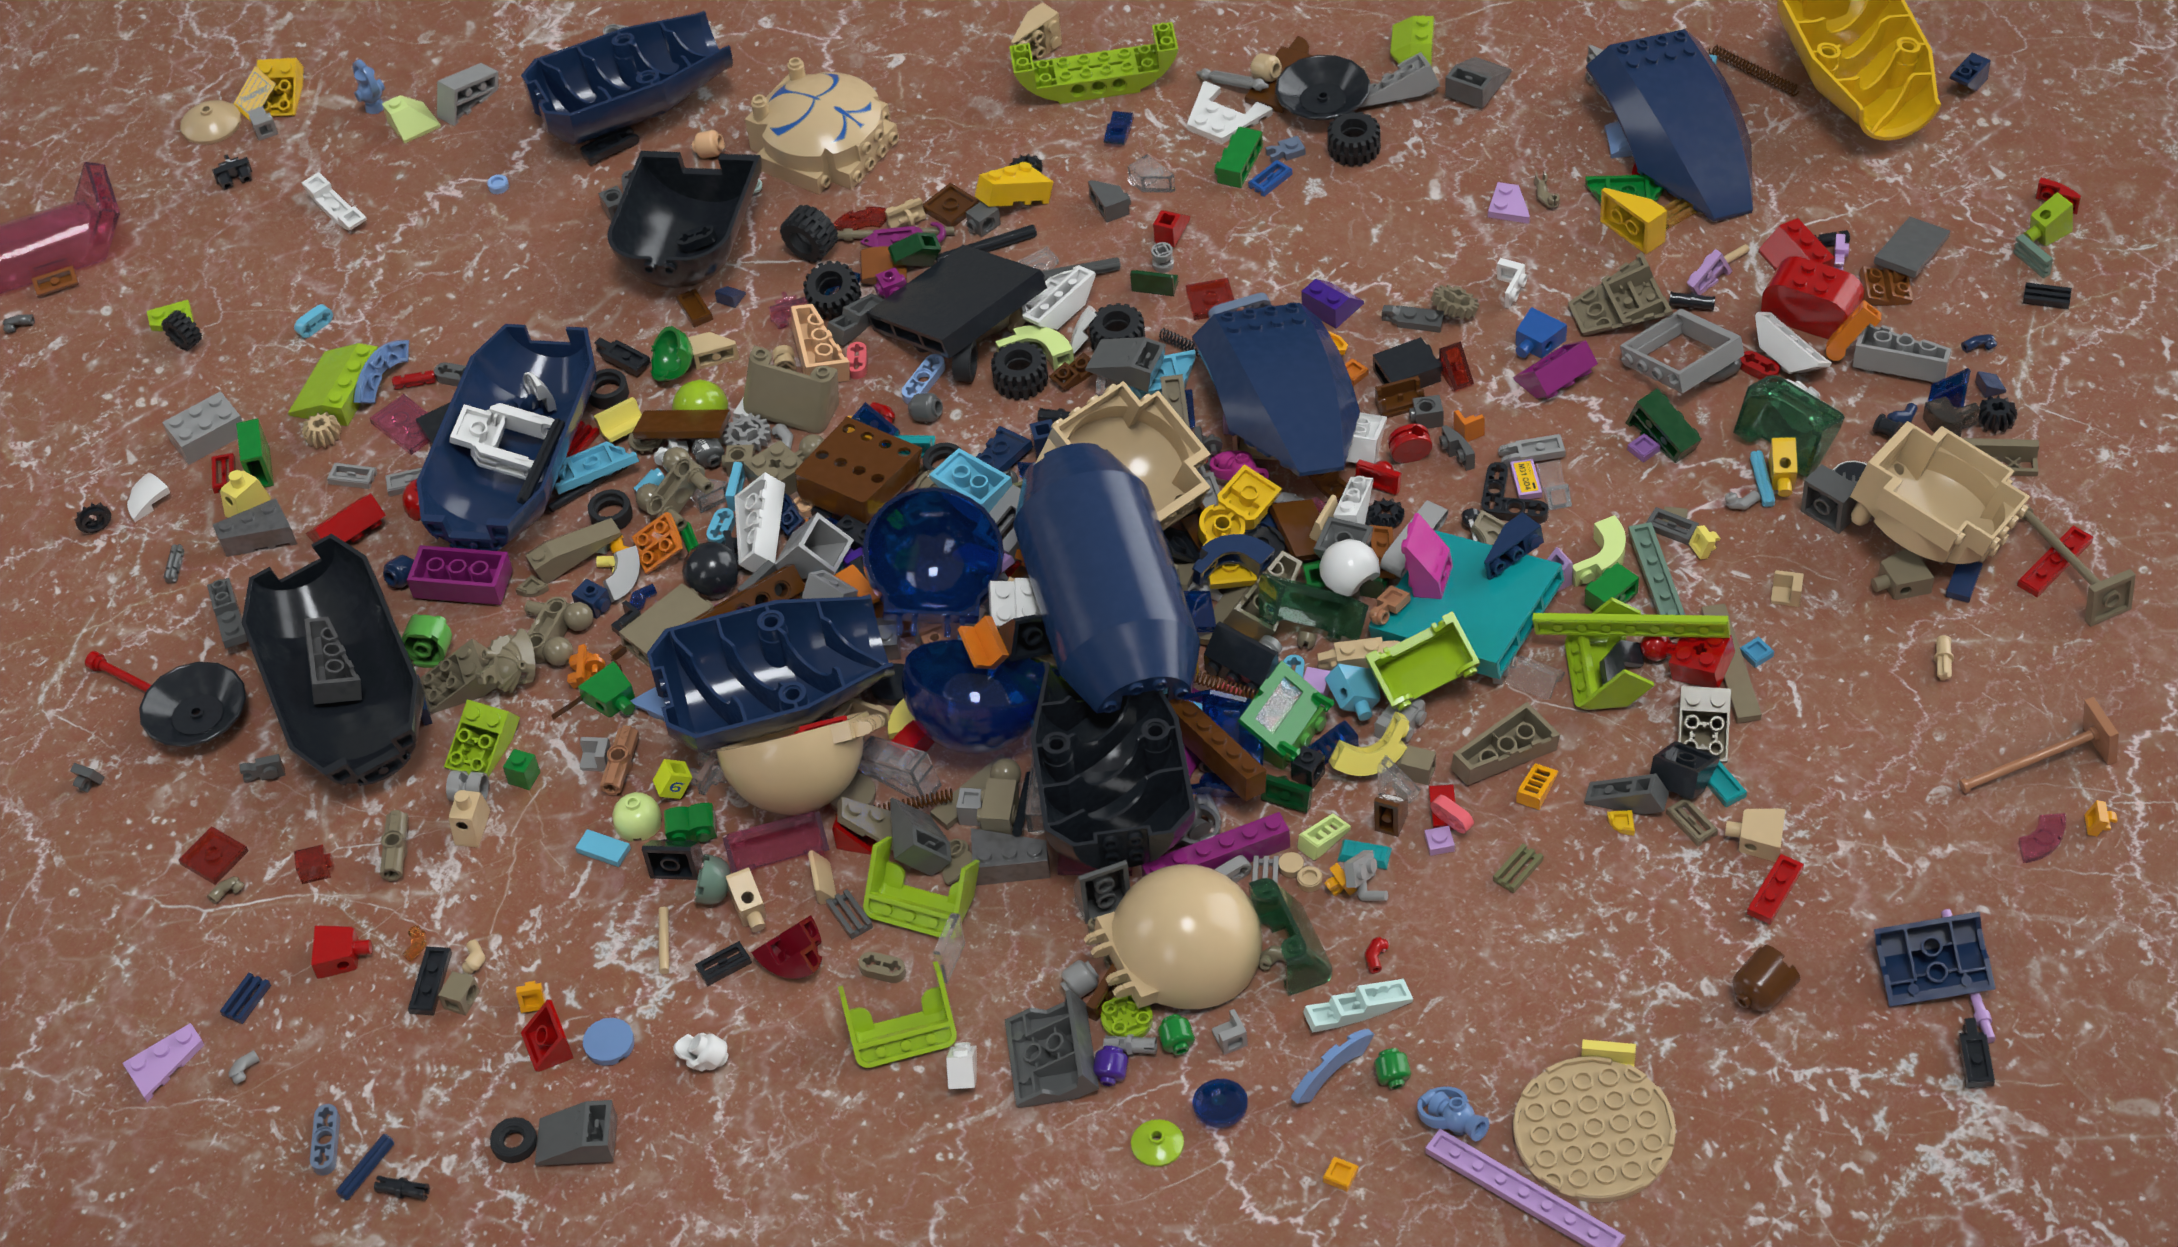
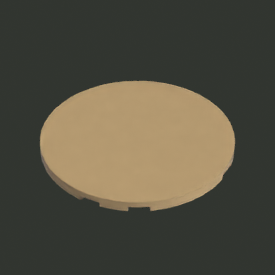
M1577 1057L1558 1062L1546 1068L1545 1072L1537 1078H1533L1525 1087L1514 1112V1142L1520 1159L1527 1170L1548 1189L1578 1201L1612 1202L1641 1192L1661 1175L1668 1165L1674 1149L1676 1134L1674 1114L1661 1088L1649 1080L1647 1075L1629 1064L1626 1066L1614 1062L1611 1058Z

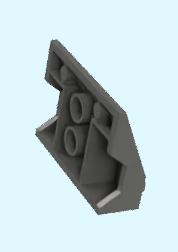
M1070 989L1065 991L1064 1002L1047 1010L1028 1008L1005 1019L1016 1106L1020 1108L1077 1099L1099 1089L1098 1078L1093 1070L1095 1058L1086 1003Z

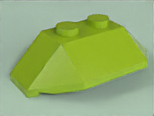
M1412 16L1392 26L1390 56L1398 64L1421 52L1432 67L1434 16Z

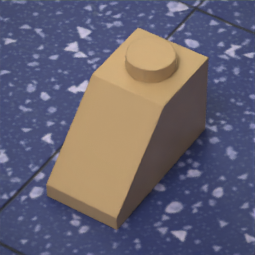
M712 332L688 337L693 348V358L697 370L739 359L734 340Z

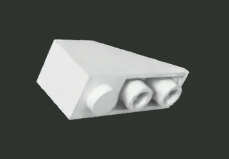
M1364 476L1350 477L1333 514L1334 518L1365 525L1373 478Z

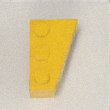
M1021 162L1016 165L979 174L975 197L988 207L1011 206L1013 202L1024 201V205H1031V201L1041 200L1042 204H1049L1054 181L1033 168L1031 164Z

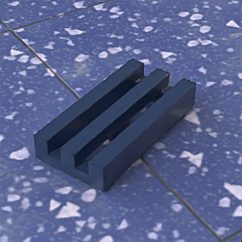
M248 973L220 1010L221 1015L243 1024L271 987L269 980L265 979L263 981L261 977H254L252 973ZM257 986H259V988L256 990V992H255V993L253 994V996L250 998L251 994L254 992V990L257 988ZM243 1005H245L241 1012L237 1015V1013L240 1011Z

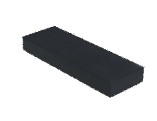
M426 946L408 1007L410 1014L434 1016L439 1000L438 994L442 989L451 959V948Z

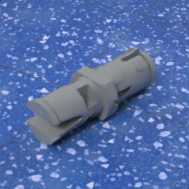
M1128 1034L1127 1037L1105 1035L1103 1046L1119 1047L1123 1049V1052H1127V1055H1133V1053L1156 1054L1157 1043L1155 1042H1157V1038L1134 1037L1133 1034Z

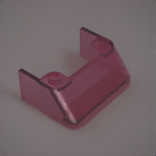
M818 810L722 835L732 873L748 867L752 873V870L757 867L801 855H808L811 850L821 856L825 855L824 851L830 850Z

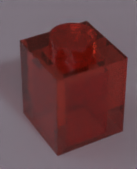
M323 844L294 851L296 871L302 884L331 878L330 868L334 867L331 853H326Z

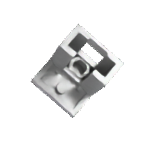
M1012 484L973 533L978 544L988 548L995 545L1006 554L1012 555L1016 562L1018 559L1014 557L1016 550L1020 549L1014 527L1003 541L999 539L1012 522L1014 523L1021 489Z

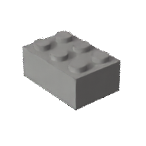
M220 391L162 423L169 440L190 465L238 439L236 423L243 421L239 413Z

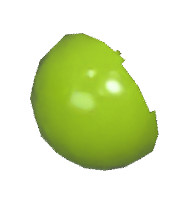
M702 379L691 381L681 386L675 394L672 403V410H724L728 408V399L724 391L715 383Z

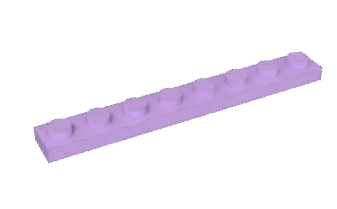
M1439 1129L1425 1147L1427 1155L1585 1247H1620L1625 1241V1235L1442 1129Z

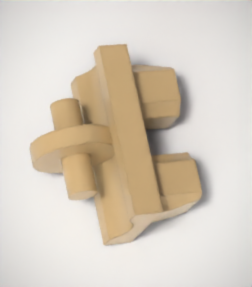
M920 198L907 200L902 205L892 206L885 210L889 228L915 226L916 222L926 219L923 203Z

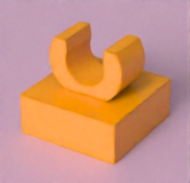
M2096 800L2084 814L2087 834L2095 837L2103 830L2110 831V822H2118L2116 813L2107 811L2106 802Z
M1338 863L1329 868L1335 877L1326 880L1325 885L1334 897L1339 895L1343 889H1345L1349 896L1357 891V888H1347L1345 871Z
M534 980L525 982L524 986L516 987V995L521 1013L537 1011L545 1003L546 999L542 983L536 984Z

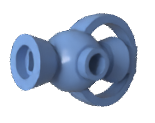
M356 60L352 64L354 77L358 83L357 91L354 92L355 97L360 103L362 101L365 102V111L367 113H380L383 111V101L380 97L382 91L385 90V86L380 79L376 80L374 78V70L368 67L362 60Z
M1438 1087L1429 1089L1418 1098V1115L1421 1121L1429 1127L1449 1129L1458 1136L1467 1133L1473 1141L1481 1140L1489 1129V1119L1484 1116L1475 1115L1466 1094L1457 1088ZM1427 1105H1428V1113H1429L1430 1115H1428V1114H1427L1426 1112H1424V1110H1423V1108H1424L1425 1106H1427Z

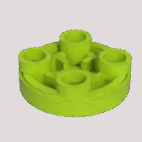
M1131 995L1119 999L1114 997L1102 1005L1101 1022L1103 1030L1108 1036L1127 1037L1128 1034H1133L1134 1037H1144L1150 1031L1153 1024L1152 1009L1150 1005L1138 1008Z

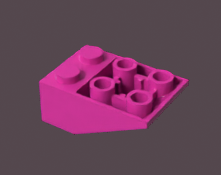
M1415 513L1412 522L1408 524V535L1406 539H1403L1401 545L1402 554H1405L1406 558L1405 570L1409 572L1408 584L1409 587H1412L1414 597L1442 599L1453 567L1450 548L1419 513Z

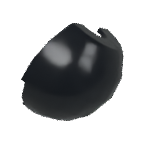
M715 541L700 543L692 548L685 557L682 567L683 580L687 587L717 600L730 593L736 584L739 573L732 550L725 544Z

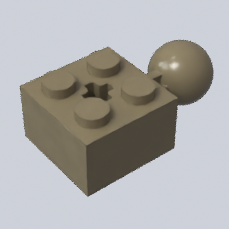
M816 434L807 435L801 440L799 450L795 453L779 440L744 462L748 481L752 483L763 473H767L785 483L784 494L786 493L790 496L797 491L795 470L824 439Z
M1003 758L996 761L991 767L990 778H987L986 788L981 789V802L983 804L982 808L977 810V822L980 823V830L1013 835L1012 830L1020 799L1017 784L1021 779V769L1012 759Z

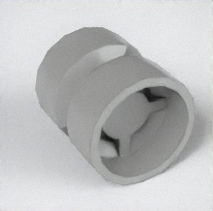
M452 770L448 775L446 783L447 799L454 802L455 793L465 790L480 792L486 800L489 791L488 775L482 772H471L468 775L466 771Z

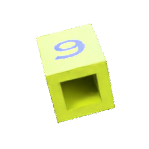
M664 759L653 779V783L660 797L681 799L693 777L685 761Z

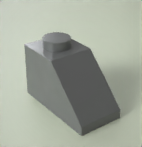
M1094 180L1088 181L1089 197L1106 223L1130 214L1129 205H1131V199L1128 193H1124L1120 186Z

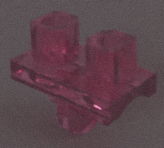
M786 291L781 292L782 299L775 300L776 305L768 307L771 322L774 321L778 329L787 327L789 325L787 318L791 317V306L808 304L806 297L797 299L796 295L788 297Z

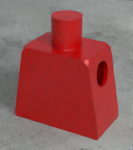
M317 925L314 928L311 966L317 979L354 971L358 968L359 955L372 954L371 940H359L353 927Z

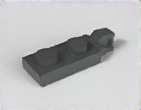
M1384 305L1382 309V321L1397 324L1398 328L1440 333L1445 318L1444 311L1400 305L1396 307L1394 305Z

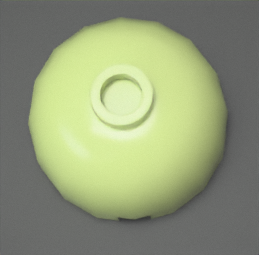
M641 792L629 793L620 798L612 813L617 834L627 841H633V839L641 838L642 841L647 840L661 828L662 815L659 805L651 796Z

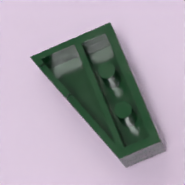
M1658 388L1637 401L1626 421L1629 427L1634 425L1641 430L1640 435L1645 433L1658 443L1660 451L1674 463L1695 451L1702 440L1698 431L1688 424L1683 414L1674 408L1668 397L1662 394Z

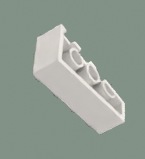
M763 473L734 496L738 563L753 573L767 560L775 563L785 483L767 473Z

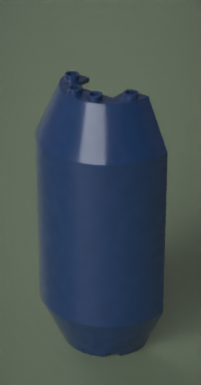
M504 324L470 356L416 481L421 522L436 539L442 538L449 542V547L497 551L542 516L596 382V367L588 328L566 327L565 330L570 342L531 340L526 325ZM532 372L545 384L555 400L556 410L550 412L547 411L544 403L540 400L544 413L543 416L553 419L559 418L565 422V427L546 465L547 472L543 481L537 484L532 497L522 505L516 499L525 482L524 479L480 467L472 458L470 448L449 442L464 404L486 411L490 409V406L495 405L496 401L526 397L529 394L523 385L524 373ZM505 428L498 448L529 457L528 459L535 461L544 439Z
M1074 443L1045 453L1044 458L1037 463L1033 462L1024 474L1013 527L1059 674L1097 714L1103 712L1112 713L1121 709L1123 696L1130 694L1139 695L1146 691H1161L1168 688V700H1182L1191 696L1200 651V638L1148 487L1110 451L1101 448L1097 444Z

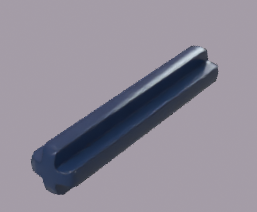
M382 1134L336 1189V1193L340 1198L348 1200L391 1149L394 1141L390 1136Z

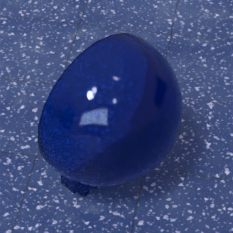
M930 487L917 488L899 494L877 511L866 529L862 556L864 572L870 587L884 605L883 620L897 621L896 635H902L903 633L902 621H912L910 625L911 636H917V623L929 625L944 624V637H950V623H959L960 627L965 626V624H977L979 622L980 607L989 598L988 584L990 581H999L1004 549L998 526L983 506L971 497L957 491Z
M962 640L934 641L913 649L906 657L902 676V691L913 721L929 739L946 749L958 753H992L1015 743L1033 726L1045 666L1043 661L1037 663L1029 658L1012 662L1006 658L996 669L975 668ZM1052 668V671L1060 677L1058 669Z

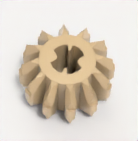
M327 412L323 415L317 413V416H309V420L304 421L302 433L310 446H315L316 449L321 446L326 448L327 445H334V441L340 439L341 426L334 415H329Z

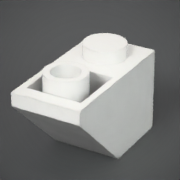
M969 1042L956 1043L955 1047L950 1048L946 1058L948 1089L975 1088L977 1082V1046H970Z

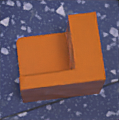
M1456 410L1454 411L1453 429L1467 442H1470L1485 435V418L1482 414L1476 417L1471 415L1464 418L1460 411Z

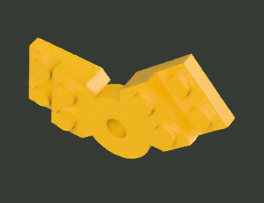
M1244 464L1217 494L1216 506L1215 504L1210 505L1201 513L1198 536L1203 546L1217 537L1229 534L1244 535L1245 530L1254 529L1266 516L1268 508L1279 497L1282 488ZM1237 564L1222 565L1208 577L1210 590L1251 586L1257 581V576L1253 572Z

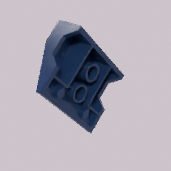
M1980 911L1878 928L1873 931L1889 1007L1996 990L1982 932Z

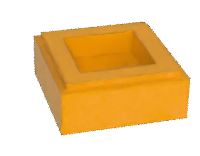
M1334 1156L1323 1176V1182L1348 1192L1359 1171V1167Z

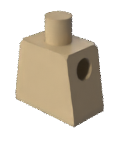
M460 790L454 795V802L449 814V823L456 846L479 847L491 811L482 793Z
M1745 809L1742 823L1727 821L1725 836L1740 838L1739 851L1741 853L1776 862L1781 850L1785 809Z
M749 867L725 876L730 898L742 926L746 927L749 925L752 932L764 929L766 926L764 922L766 918L764 903Z

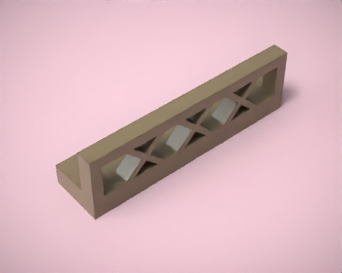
M1962 438L1996 460L2008 464V467L2014 470L2012 476H2038L2037 456L2039 440ZM2032 462V468H2023L2019 463Z

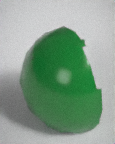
M673 326L665 327L656 337L654 344L651 345L653 354L651 361L652 370L650 372L655 380L662 382L672 381L684 375L691 366L694 356L691 342L686 334Z

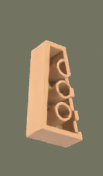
M814 305L791 306V326L803 374L810 376L816 367L829 366L838 370V382L850 381V362L847 357L843 356L842 349L833 340L830 330H827L824 326V321Z

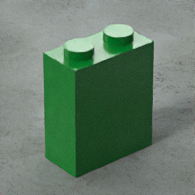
M259 419L236 423L240 462L244 471L256 477L264 488L274 486L270 447Z

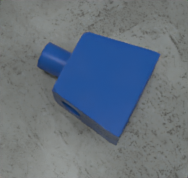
M1531 307L1516 330L1517 348L1515 350L1517 355L1525 358L1531 353L1539 358L1545 357L1566 341L1567 324Z

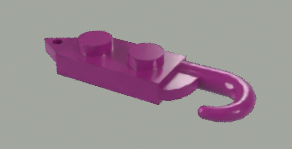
M931 222V226L939 229L937 239L941 243L946 236V230L942 224ZM915 226L873 230V233L861 240L860 243L868 248L890 246L916 232L923 233V231Z

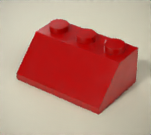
M1799 218L1779 225L1759 248V253L1775 271L1782 260L1790 256H1798L1834 267L1835 257Z
M372 493L309 530L306 532V535L314 543L330 534L335 535L344 542L349 539L354 542L364 535L362 531L369 527L372 530L382 524L380 519L386 515Z

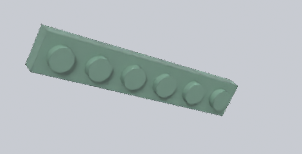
M1652 523L1628 526V534L1657 614L1685 615Z

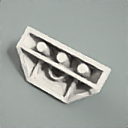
M1078 265L1073 267V270L1064 271L1048 278L1045 281L1047 289L1022 306L1023 319L1041 327L1058 330L1086 304L1096 276L1095 272Z
M1771 312L1756 313L1755 319L1759 347L1766 352L1765 355L1769 359L1778 362L1783 371L1789 374L1805 373L1831 366L1832 363L1806 343Z

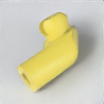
M597 556V567L613 568V573L615 567L614 556Z

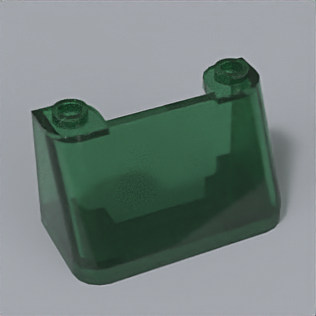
M1770 375L1748 386L1733 433L1740 436L1746 442H1753L1763 438L1771 443L1772 438H1796L1797 472L1808 477L1821 464L1841 429L1845 416L1837 409L1784 378Z
M1262 878L1249 882L1250 900L1254 905L1260 923L1269 926L1272 933L1284 929L1288 936L1281 945L1286 973L1284 988L1288 996L1329 982L1333 974L1331 962L1303 905L1272 879Z

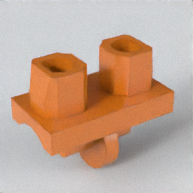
M585 644L579 645L578 653L571 655L569 658L570 667L576 671L567 676V682L573 689L578 688L579 685L602 670L606 665L605 660L600 658L599 654L589 653Z

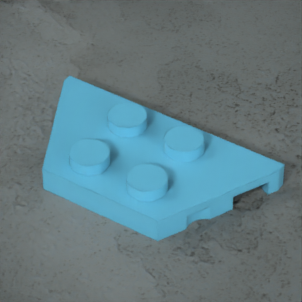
M1195 350L1164 355L1163 364L1148 392L1129 385L1127 386L1141 399L1148 393L1151 395L1157 391L1162 392L1160 377L1183 374L1185 389L1196 359Z
M606 441L565 458L563 468L559 473L560 483H556L555 487L558 494H561L580 485L589 484L602 476H609L619 469L639 462L636 452L628 454L624 448L614 446Z

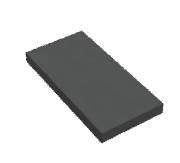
M1909 217L1874 258V263L1915 278L1946 242L1951 231Z

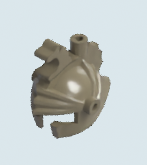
M523 628L518 629L511 639L507 635L498 636L495 640H491L488 650L484 649L482 651V658L489 659L488 666L483 667L475 675L479 685L486 684V677H488L489 684H497L499 689L502 688L505 692L507 690L513 692L517 684L533 682L535 677L534 649L527 632ZM521 672L527 673L524 679L521 677Z

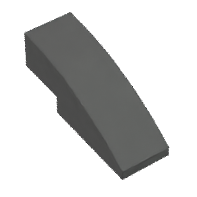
M871 293L843 307L842 315L829 321L827 324V330H830L833 340L843 346L865 331L871 325L866 312L884 299Z

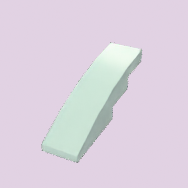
M1404 979L1359 985L1353 993L1333 995L1327 1003L1307 1005L1303 1013L1313 1033L1379 1016L1411 1003L1413 997Z

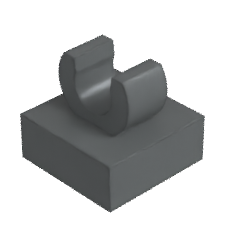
M74 763L70 772L77 775L73 786L87 793L91 789L92 782L101 785L105 777L94 769Z

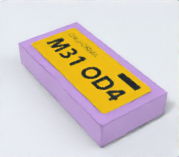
M1533 459L1511 461L1510 469L1518 499L1542 498V490Z

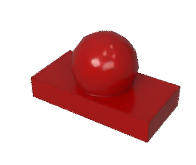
M1359 459L1356 463L1355 477L1373 478L1372 488L1394 495L1400 492L1402 473L1395 471L1388 461L1380 460L1373 464Z

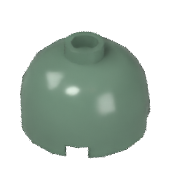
M704 854L701 862L704 865L699 870L694 902L712 905L725 899L729 891L725 876L731 874V868L722 858Z

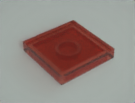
M1228 278L1185 285L1194 321L1209 318L1208 312L1212 307L1234 300Z
M211 826L178 861L183 867L216 885L247 854L248 848Z

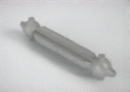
M1207 68L1196 72L1204 81L1210 79L1215 83L1247 89L1254 87L1257 91L1269 87L1261 78L1253 79L1250 76L1217 70L1211 72Z

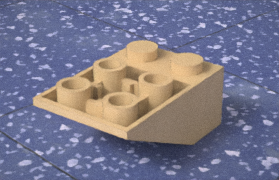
M1043 2L1026 13L1011 41V45L1030 43L1033 61L1043 58L1062 45L1059 13Z

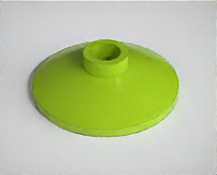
M1155 1119L1141 1124L1134 1131L1131 1138V1148L1134 1156L1141 1163L1152 1167H1162L1171 1164L1181 1155L1184 1148V1138L1181 1130L1172 1122ZM1161 1137L1159 1140H1154L1153 1138Z

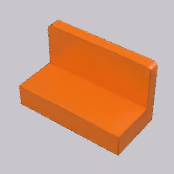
M984 616L974 627L960 626L957 629L975 668L996 669L1010 656L992 616Z

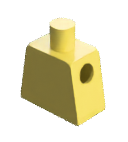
M234 470L230 472V481L220 490L224 514L227 518L271 500V497L260 481L245 471Z

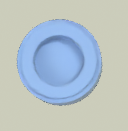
M494 175L487 181L489 191L493 194L504 193L509 188L508 179L504 175Z

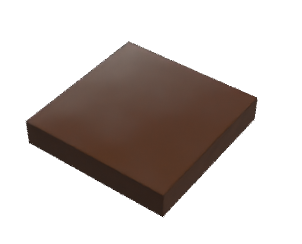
M949 183L923 203V209L926 214L945 226L955 227L966 218V211L980 203V200Z

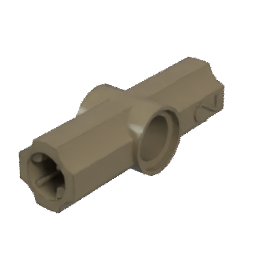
M392 810L386 815L385 832L381 837L383 850L380 876L388 881H398L403 876L404 858L408 853L406 839L409 817L407 813H403L400 810Z

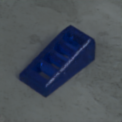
M1344 720L1308 747L1315 751L1320 750L1325 755L1326 765L1329 763V759L1337 745L1334 741L1341 740L1358 747V734ZM1328 745L1331 750L1329 751L1325 746Z

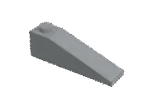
M1420 52L1398 64V70L1394 73L1384 74L1380 83L1370 84L1369 96L1361 107L1430 94L1440 84L1431 65Z

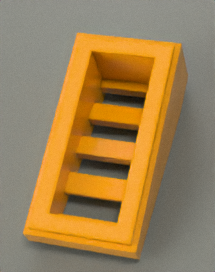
M1535 763L1517 791L1516 803L1540 810L1558 775V771ZM1534 778H1538V779L1544 780L1545 783H1544V782H1541V781H1538V780H1535Z

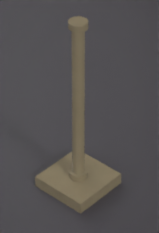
M2028 506L2029 508L2022 517V520H2027L2091 585L2088 587L2085 622L2091 627L2131 610L2136 574L2131 569H2128L2100 581L2033 514V509Z

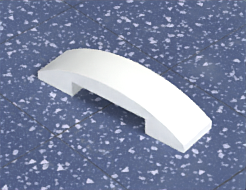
M319 172L302 182V186L316 204L344 229L352 230L367 220L366 216L355 206L351 207L332 189L331 183Z

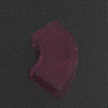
M2065 813L2039 815L2037 829L2030 835L2019 837L2018 844L2023 863L2043 859L2057 849L2065 833Z

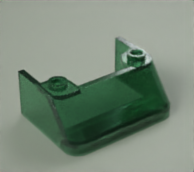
M1261 573L1259 580V615L1263 617L1262 621L1276 624L1277 621L1286 620L1323 629L1328 632L1327 636L1341 640V637L1344 636L1351 640L1360 639L1369 605L1351 596L1335 593L1331 589Z

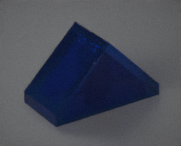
M1969 368L1964 369L1932 384L1928 401L1931 404L1964 409L1971 370Z

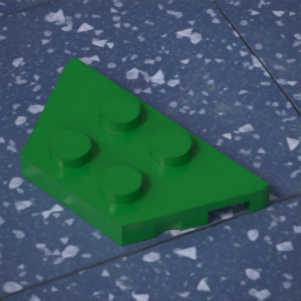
M1648 175L1585 176V185L1600 204L1601 193L1604 188L1652 199L1657 202L1665 189L1654 183L1655 180Z

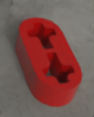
M1745 351L1744 356L1740 358V369L1743 372L1766 383H1772L1778 379L1780 367L1775 361L1754 351Z

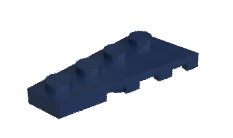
M999 425L996 429L995 437L987 441L986 449L983 453H978L976 458L1004 472L1032 449L1033 444L1030 439Z

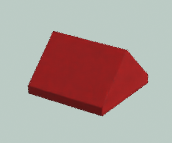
M547 999L521 1031L533 1067L537 1072L574 1059L553 1002Z

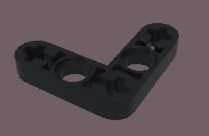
M1494 462L1488 466L1481 510L1503 521H1510L1522 512L1538 524L1547 521L1549 507L1545 502L1505 497L1508 467L1504 463ZM1496 472H1500L1499 480L1495 479ZM1498 488L1501 491L1498 493H1491L1489 492V489ZM1491 502H1495L1493 509H1489ZM1512 507H1517L1521 509V511L1513 513L1510 512L1509 509Z

